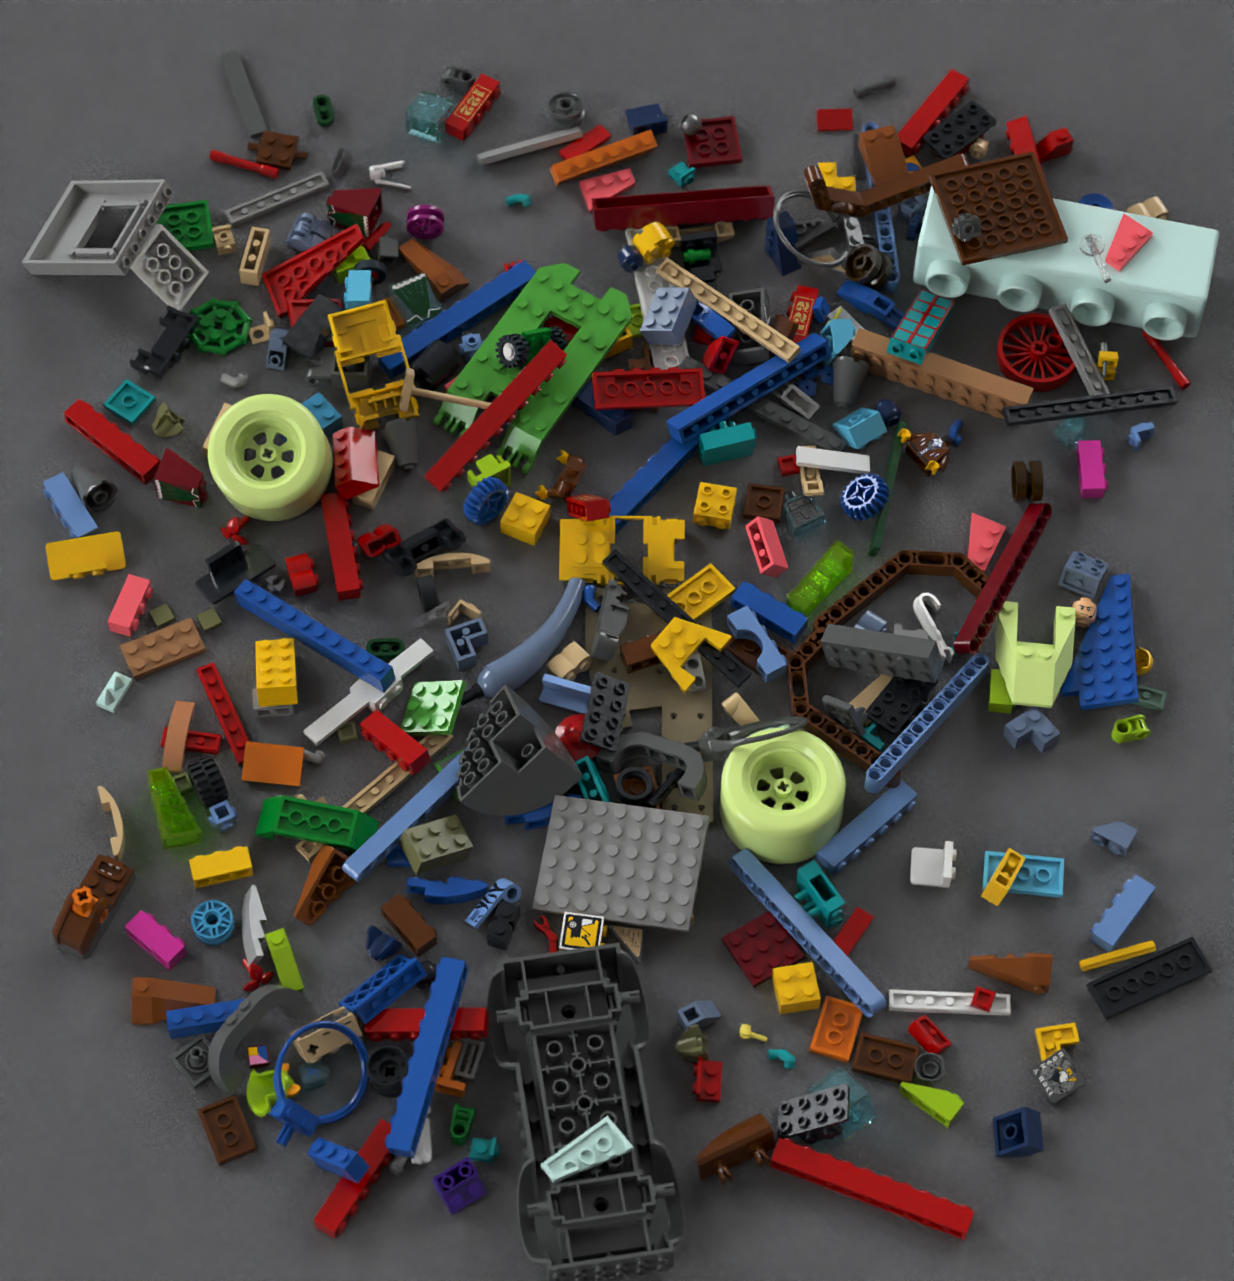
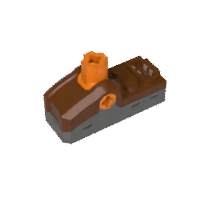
M98 854L80 886L68 894L54 924L52 933L58 949L83 960L91 958L136 881L134 869L109 856L105 857Z

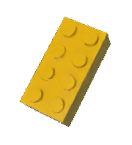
M294 638L255 641L256 686L259 707L298 704Z

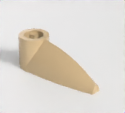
M737 692L721 703L725 712L740 725L760 721Z

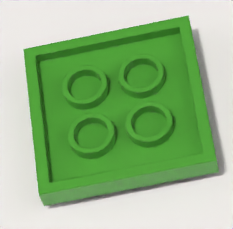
M463 680L414 682L401 729L410 736L452 735L466 683Z

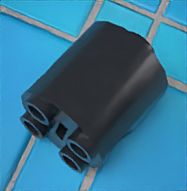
M436 339L420 353L418 358L409 364V367L414 369V380L420 384L421 389L435 391L442 382L447 380L460 367V360L456 349L451 344Z

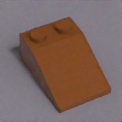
M894 125L859 133L858 147L874 186L909 174L900 139Z

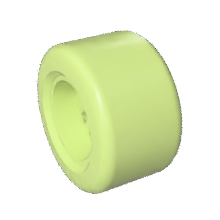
M260 394L247 397L228 408L218 419L212 430L208 444L210 472L227 500L237 510L249 517L263 521H283L299 516L318 502L330 481L333 459L328 439L315 416L294 399L277 394ZM275 435H283L287 438V441L283 445L277 446L274 444ZM266 436L267 442L265 444L258 445L256 443L257 440ZM249 449L256 451L255 459L245 460ZM292 450L294 451L293 462L283 461L282 454ZM267 453L271 454V458L268 459ZM257 465L265 468L261 478L251 473L252 469ZM280 466L285 472L284 475L276 479L272 478V468Z
M782 727L766 729L754 733L747 738L765 735L787 728ZM802 730L735 747L725 762L721 778L720 816L729 838L739 849H748L758 860L767 863L792 864L805 861L817 855V851L837 834L841 825L846 790L845 774L841 762L835 752L824 741ZM770 784L768 791L758 790L764 785ZM805 791L808 794L807 801L802 802L795 797L796 793ZM771 798L775 801V805L771 808L763 804L762 801ZM791 803L795 809L782 810V805Z

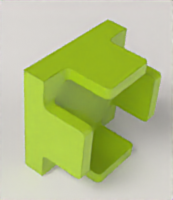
M489 454L476 461V466L481 471L480 475L475 476L471 470L467 472L468 481L473 487L477 485L478 481L481 482L483 478L487 479L490 476L500 479L509 487L512 485L510 463L507 460L504 461L501 455L496 456V461L494 456Z

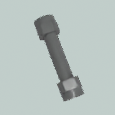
M893 75L886 76L882 81L866 86L861 84L854 87L853 93L856 98H860L870 91L883 87L891 88L896 85V81Z

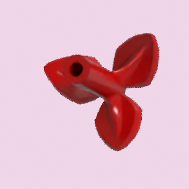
M244 515L239 521L238 517H234L227 523V528L221 527L220 530L225 538L229 539L232 537L233 542L237 540L240 545H247L249 542L243 536L238 535V533L251 518Z
M247 958L242 961V964L249 972L250 978L253 980L243 987V991H254L259 988V983L265 985L272 979L274 972L269 971L263 975L264 971L260 966L251 963L249 966Z

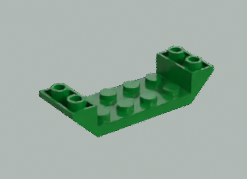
M280 795L264 799L255 836L274 840L275 835L350 849L352 855L378 831L379 821L359 810Z

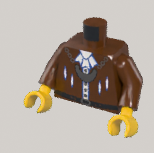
M905 428L901 429L897 436L902 437V443L907 442V455L927 477L931 474L935 475L937 472L945 471L949 461L948 447L953 444L949 435L939 438L935 432L914 434Z
M560 450L559 452L562 455L556 457V459L563 465H567L553 488L547 490L543 485H540L538 487L539 491L535 492V494L541 500L547 497L566 500V497L571 495L587 468L585 460L580 456L569 455L564 450Z

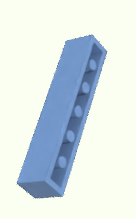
M901 779L898 787L887 790L836 834L824 847L818 850L816 860L832 875L836 871L841 872L850 859L854 860L860 855V850L864 847H870L874 843L875 837L885 834L890 824H896L903 817L902 814L906 810L909 812L916 806L918 794Z

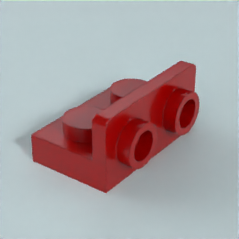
M698 1056V1063H694L693 1075H697V1082H693L692 1094H696V1102L720 1103L722 1062L702 1061V1057Z

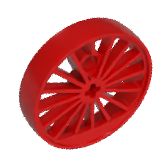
M1030 313L1013 319L1004 327L997 342L996 360L1001 373L1006 379L1034 388L1033 392L1055 390L1066 384L1076 372L1072 358L1058 356L1069 354L1067 348H1061L1064 342L1058 334L1059 332L1050 315ZM1034 326H1043L1040 341L1036 339ZM1023 327H1030L1033 343L1023 331ZM1046 327L1055 330L1043 340ZM1017 331L1025 342L1018 339L1011 333ZM1008 339L1018 346L1005 344L1004 341ZM1055 342L1058 345H1051L1050 343ZM1003 350L1012 351L1016 353L1005 355ZM1021 359L1013 364L1009 362V360ZM1057 362L1069 364L1070 367L1067 369ZM1027 363L1020 372L1015 370V368ZM1034 363L1031 377L1023 375ZM1037 364L1041 379L1033 378ZM1043 366L1051 378H1045ZM1051 366L1060 371L1061 374L1057 375Z

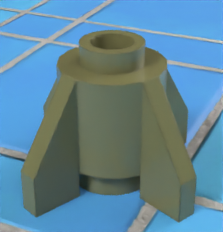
M163 402L159 406L155 422L152 425L154 428L153 432L158 437L164 438L180 435L184 431L181 424L186 419L182 416H177L176 413L170 410L167 403Z
M698 1024L690 1026L678 1038L675 1049L677 1055H681L683 1059L698 1062V1056H701L702 1061H710L709 1054L706 1051L705 1040L707 1035L706 1032L701 1033Z

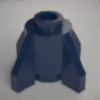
M373 925L367 931L366 950L369 951L368 956L377 962L379 958L384 960L398 952L403 945Z

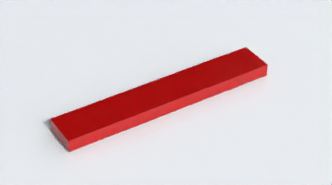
M213 662L197 668L196 671L237 764L242 766L246 741H250Z

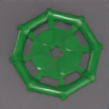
M213 297L208 302L189 311V313L199 317L200 327L196 328L190 336L198 352L226 356L230 351L241 345H246L248 342L247 337L253 320L242 309L240 302L219 300ZM217 307L230 308V309H229L228 311H226L225 309H222V308H220V309L217 310ZM210 308H212V310H213V311H211L210 313H208V314H206V315H202V314H201V313H203V312L209 310ZM237 313L241 320H236L233 315ZM217 325H222V329H221V330H219L218 328H217V329H214V328H215V326H217ZM243 327L241 334H237L238 328ZM201 335L204 338V341H200V339L197 336ZM217 343V345H220V347L211 346L209 344Z

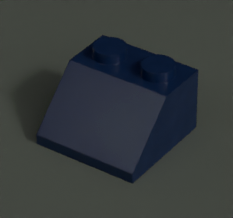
M1024 1106L993 1117L996 1157H1028L1044 1151L1039 1111Z

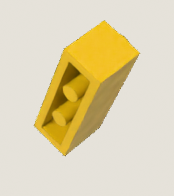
M237 846L232 850L216 851L210 855H198L193 859H189L195 889L254 875L247 846Z

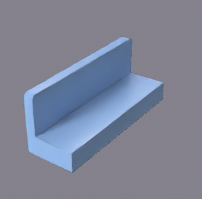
M544 674L542 679L544 688L539 697V702L585 715L591 687Z

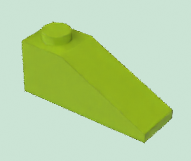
M284 928L264 934L266 945L281 985L298 992L304 990Z
M902 1082L899 1087L901 1095L947 1128L950 1127L963 1110L964 1102H962V1099L957 1094H951L949 1091Z

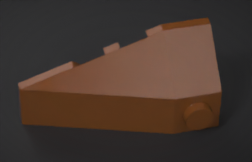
M413 238L398 247L399 252L417 275L425 274L427 287L439 303L470 284L456 267Z
M324 844L321 846L310 868L293 915L294 918L310 927L333 901H337L340 898V894L346 888L349 889L354 884L355 880L342 870L343 864L349 858L348 856L333 847Z
M1026 953V957H1015L1014 954H1007L1003 958H998L995 955L970 956L968 968L1026 991L1043 994L1048 992L1050 987L1053 954Z
M133 977L131 994L132 1024L154 1025L159 1023V1021L167 1019L166 1011L215 1004L216 987L158 978Z

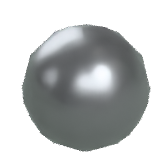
M695 113L685 114L680 121V129L687 135L698 133L702 126L701 118Z

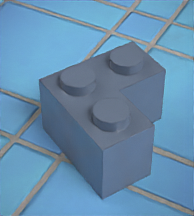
M481 617L445 629V641L459 672L477 666L474 648L488 644V633Z
M1034 706L1007 723L1003 736L1014 749L1031 740L1043 754L1057 745L1060 733L1041 710Z

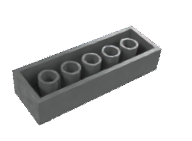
M828 624L821 639L828 666L834 668L839 667L853 671L858 670L936 683L943 667L936 640Z

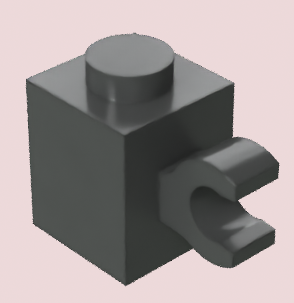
M390 237L379 238L376 247L377 261L382 262L385 266L395 267L398 258L406 260L398 250V239Z

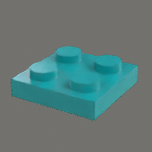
M125 379L104 402L103 406L112 414L134 426L153 405L156 398L133 382Z

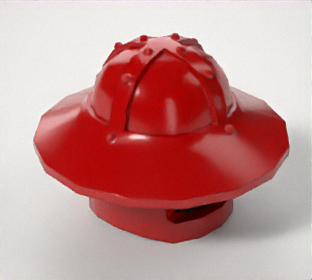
M584 714L572 715L563 719L555 731V734L568 749L575 761L585 756L593 759L601 750V748L582 742L580 739Z

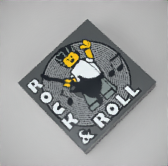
M1064 1048L1029 1070L1051 1105L1086 1083Z

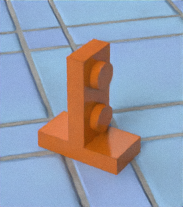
M454 1040L453 1046H449L446 1054L447 1064L442 1066L434 1090L464 1098L466 1083L453 1080L463 1048L462 1042Z

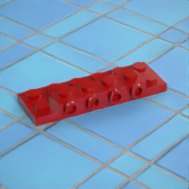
M655 367L649 370H642L641 368H635L631 371L615 369L613 372L592 373L595 410L687 407L705 398L702 368L679 369V367H670L661 370V368Z

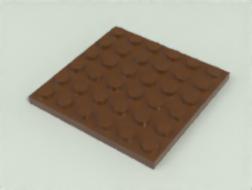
M1034 151L929 174L931 185L962 266L1068 242V236ZM969 213L970 216L977 215L980 218L982 236L973 237L971 241H962V239L956 237L952 231V224H954V218H958L960 214Z

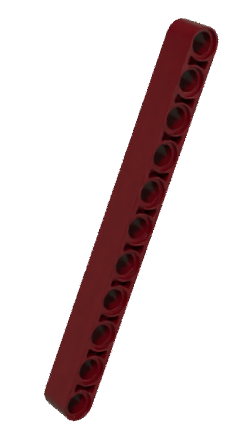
M1031 503L1028 505L954 641L953 647L957 655H975L978 653L1051 518L1052 508L1049 503Z

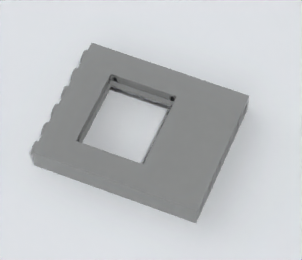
M165 179L71 181L23 259L22 264L31 275H126L175 191ZM107 209H135L112 248H84Z

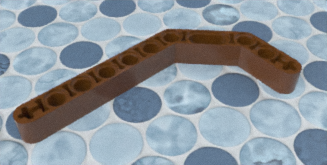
M958 154L862 192L827 187L817 165L807 167L804 170V176L816 209L863 217L929 192L931 189L930 173L970 165L965 154Z
M901 550L814 620L813 632L817 629L826 630L828 624L843 626L906 574L953 576L976 598L979 597L989 577L962 553ZM920 562H938L942 565L922 564Z
M817 629L787 659L792 716L807 718L808 723L803 727L804 730L820 738L830 748L867 772L882 754L809 704L806 673L824 655L821 639L825 630ZM796 682L804 685L805 694L802 697H796L793 694V684ZM901 769L885 786L896 788L900 785Z

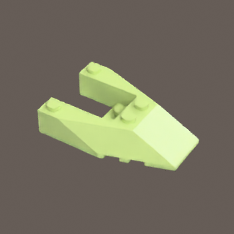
M1005 601L996 618L995 660L998 662L1013 705L1052 708L1060 688L1067 677V673L1072 667L1076 608L1056 606L1053 625V645L1017 641L1018 602Z

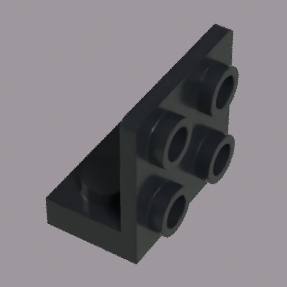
M716 230L681 235L680 249L682 258L683 253L690 249L696 251L709 248L711 253V260L696 261L695 264H689L683 260L686 271L691 273V268L713 265L714 273L722 272L717 249L718 236Z

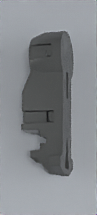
M612 579L606 584L602 594L603 598L596 632L590 650L591 657L603 661L612 660L617 649L619 635L626 626L629 611L628 606L620 604L627 592L617 584V581Z

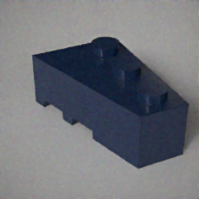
M784 211L779 214V224L785 238L796 250L795 243L798 242L796 224L789 213ZM773 217L768 218L765 237L766 246L764 248L766 256L771 258L782 276L801 269V263L798 262L797 256L784 245L778 236Z
M592 381L582 388L571 404L584 411V414L588 417L591 416L597 420L598 424L615 436L632 428V415L627 409L595 410Z

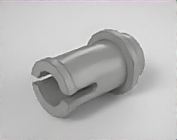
M396 1155L393 1161L388 1164L390 1166L388 1168L389 1171L399 1175L400 1172L404 1171L403 1166L408 1157Z

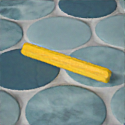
M1151 940L1080 960V969L1085 972L1156 951V945Z

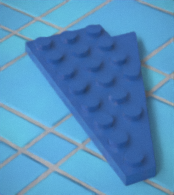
M1129 573L1110 576L1097 606L1095 622L1091 623L1088 627L1062 687V697L1079 695L1081 711L1139 702L1131 577Z

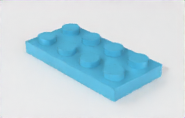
M985 851L982 890L985 889L1005 853ZM1020 854L1026 859L1008 893L1062 898L1064 859Z

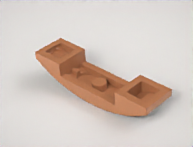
M175 702L165 741L162 771L182 772L186 741L196 705L193 702Z

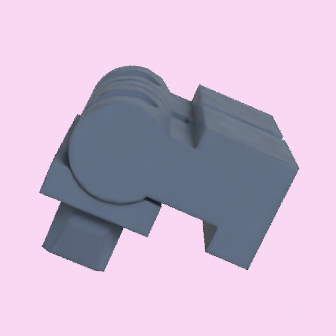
M303 213L302 216L297 217L285 242L286 246L293 251H306L329 239L334 227L323 220L316 219L312 214Z

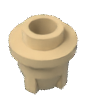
M978 138L970 146V154L976 159H983L986 156L989 142Z

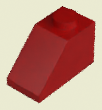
M1067 127L1050 132L1036 144L1041 163L1072 152L1074 140Z
M721 336L709 344L701 360L708 370L724 375L739 341Z

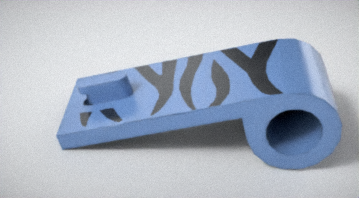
M506 878L498 879L465 919V922L478 929L501 899L508 903L517 902L521 897V888Z

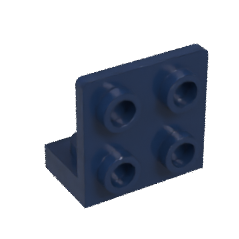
M658 103L625 110L632 136L648 130L652 131L653 136L668 132L667 116L662 115Z

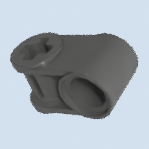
M448 65L445 76L441 78V83L445 87L463 92H468L475 83V74L472 70L455 65Z

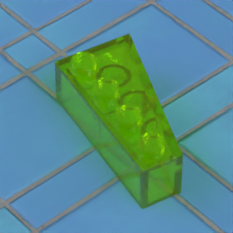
M837 539L799 582L796 588L787 594L786 604L794 611L801 612L807 617L852 572L855 552Z
M167 767L147 770L146 781L162 849L166 850L202 843L203 832L195 822L192 812L189 811L186 801L178 791V787Z

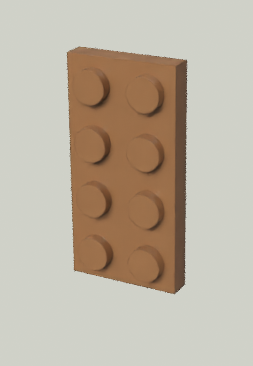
M192 618L120 645L121 652L134 680L206 652V648Z

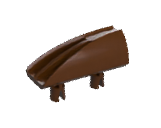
M758 1113L729 1128L713 1139L696 1158L700 1180L717 1174L721 1183L726 1185L725 1177L730 1182L733 1180V1175L728 1168L753 1157L759 1167L763 1168L762 1160L768 1165L771 1160L766 1152L774 1149L775 1143L773 1130L766 1118L761 1113Z

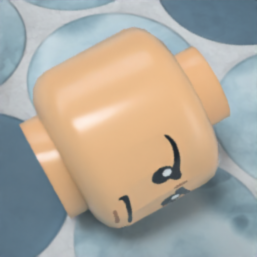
M1080 598L1079 601H1075L1072 604V608H1076V626L1089 627L1091 623L1095 622L1097 606L1091 602V599Z

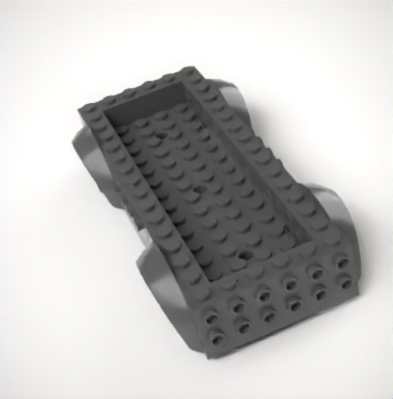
M619 943L499 960V968L492 974L488 989V1035L492 1053L497 1064L515 1073L517 1092H514L515 1104H520L521 1111H517L518 1123H523L524 1130H520L522 1143L526 1142L527 1148L523 1150L525 1163L522 1165L518 1181L517 1214L520 1237L527 1257L536 1264L546 1266L548 1281H605L609 1277L625 1278L628 1274L637 1273V1275H645L649 1271L665 1272L670 1270V1268H673L674 1263L673 1246L681 1242L685 1237V1216L680 1189L671 1159L664 1144L656 1140L655 1132L652 1129V1115L648 1107L649 1098L645 1090L644 1072L642 1073L639 1052L650 1044L649 1014L642 985L630 954L621 950ZM570 1011L574 1014V1017L567 1019L563 1017V1014ZM607 1116L633 1146V1150L555 1183L541 1168L543 1162ZM603 1203L607 1206V1210L599 1212L595 1210L597 1204Z

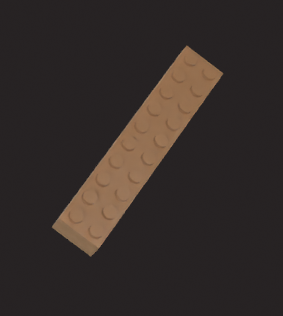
M859 328L851 346L850 357H853L855 362L859 363L860 360L868 363L870 366L868 372L873 375H879L890 381L905 384L907 387H914L925 393L939 396L942 399L954 401L959 405L974 408L976 411L991 414L996 418L1004 419L1003 407L1031 403L1034 389L1032 387L931 352L928 353L922 365L887 353L890 338Z

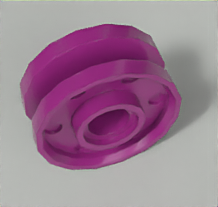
M432 205L412 207L407 212V232L415 238L427 240L441 236L444 232L443 211Z

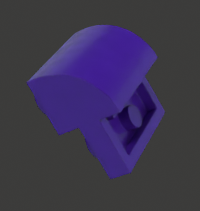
M469 1157L464 1158L432 1178V1183L439 1197L442 1198L451 1214L456 1213L488 1193Z

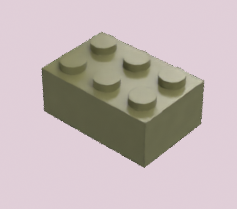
M456 814L405 829L399 840V844L415 874L467 859L473 848Z

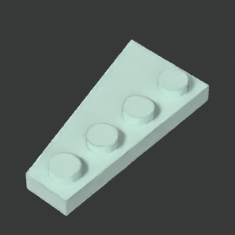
M607 1116L543 1162L541 1168L555 1183L633 1150V1146Z

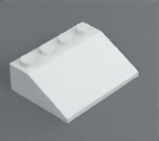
M161 224L154 226L130 267L165 304L181 311L209 273Z

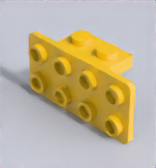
M118 531L51 542L45 545L50 578L54 581L67 578L82 579L85 578V575L90 574L100 576L104 572L124 569L126 567L121 533Z

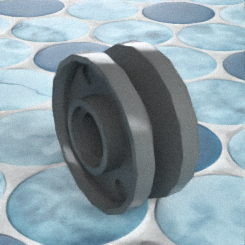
M564 91L554 94L548 100V119L552 125L567 129L578 126L584 120V101L580 95Z

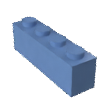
M64 472L43 482L45 488L42 490L47 500L50 499L52 501L51 506L56 514H60V521L64 528H69L70 531L68 533L71 539L99 534L96 523Z
M1136 874L1132 880L1128 879L1123 886L1124 891L1121 894L1117 893L1114 897L1111 909L1106 908L1103 912L1100 924L1096 922L1092 927L1090 941L1106 952H1112L1152 898L1156 887Z

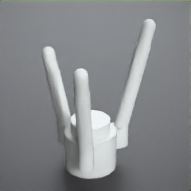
M404 161L370 166V179L375 180V184L411 190L410 186L382 180V178H385L386 170L402 168V164L405 163Z

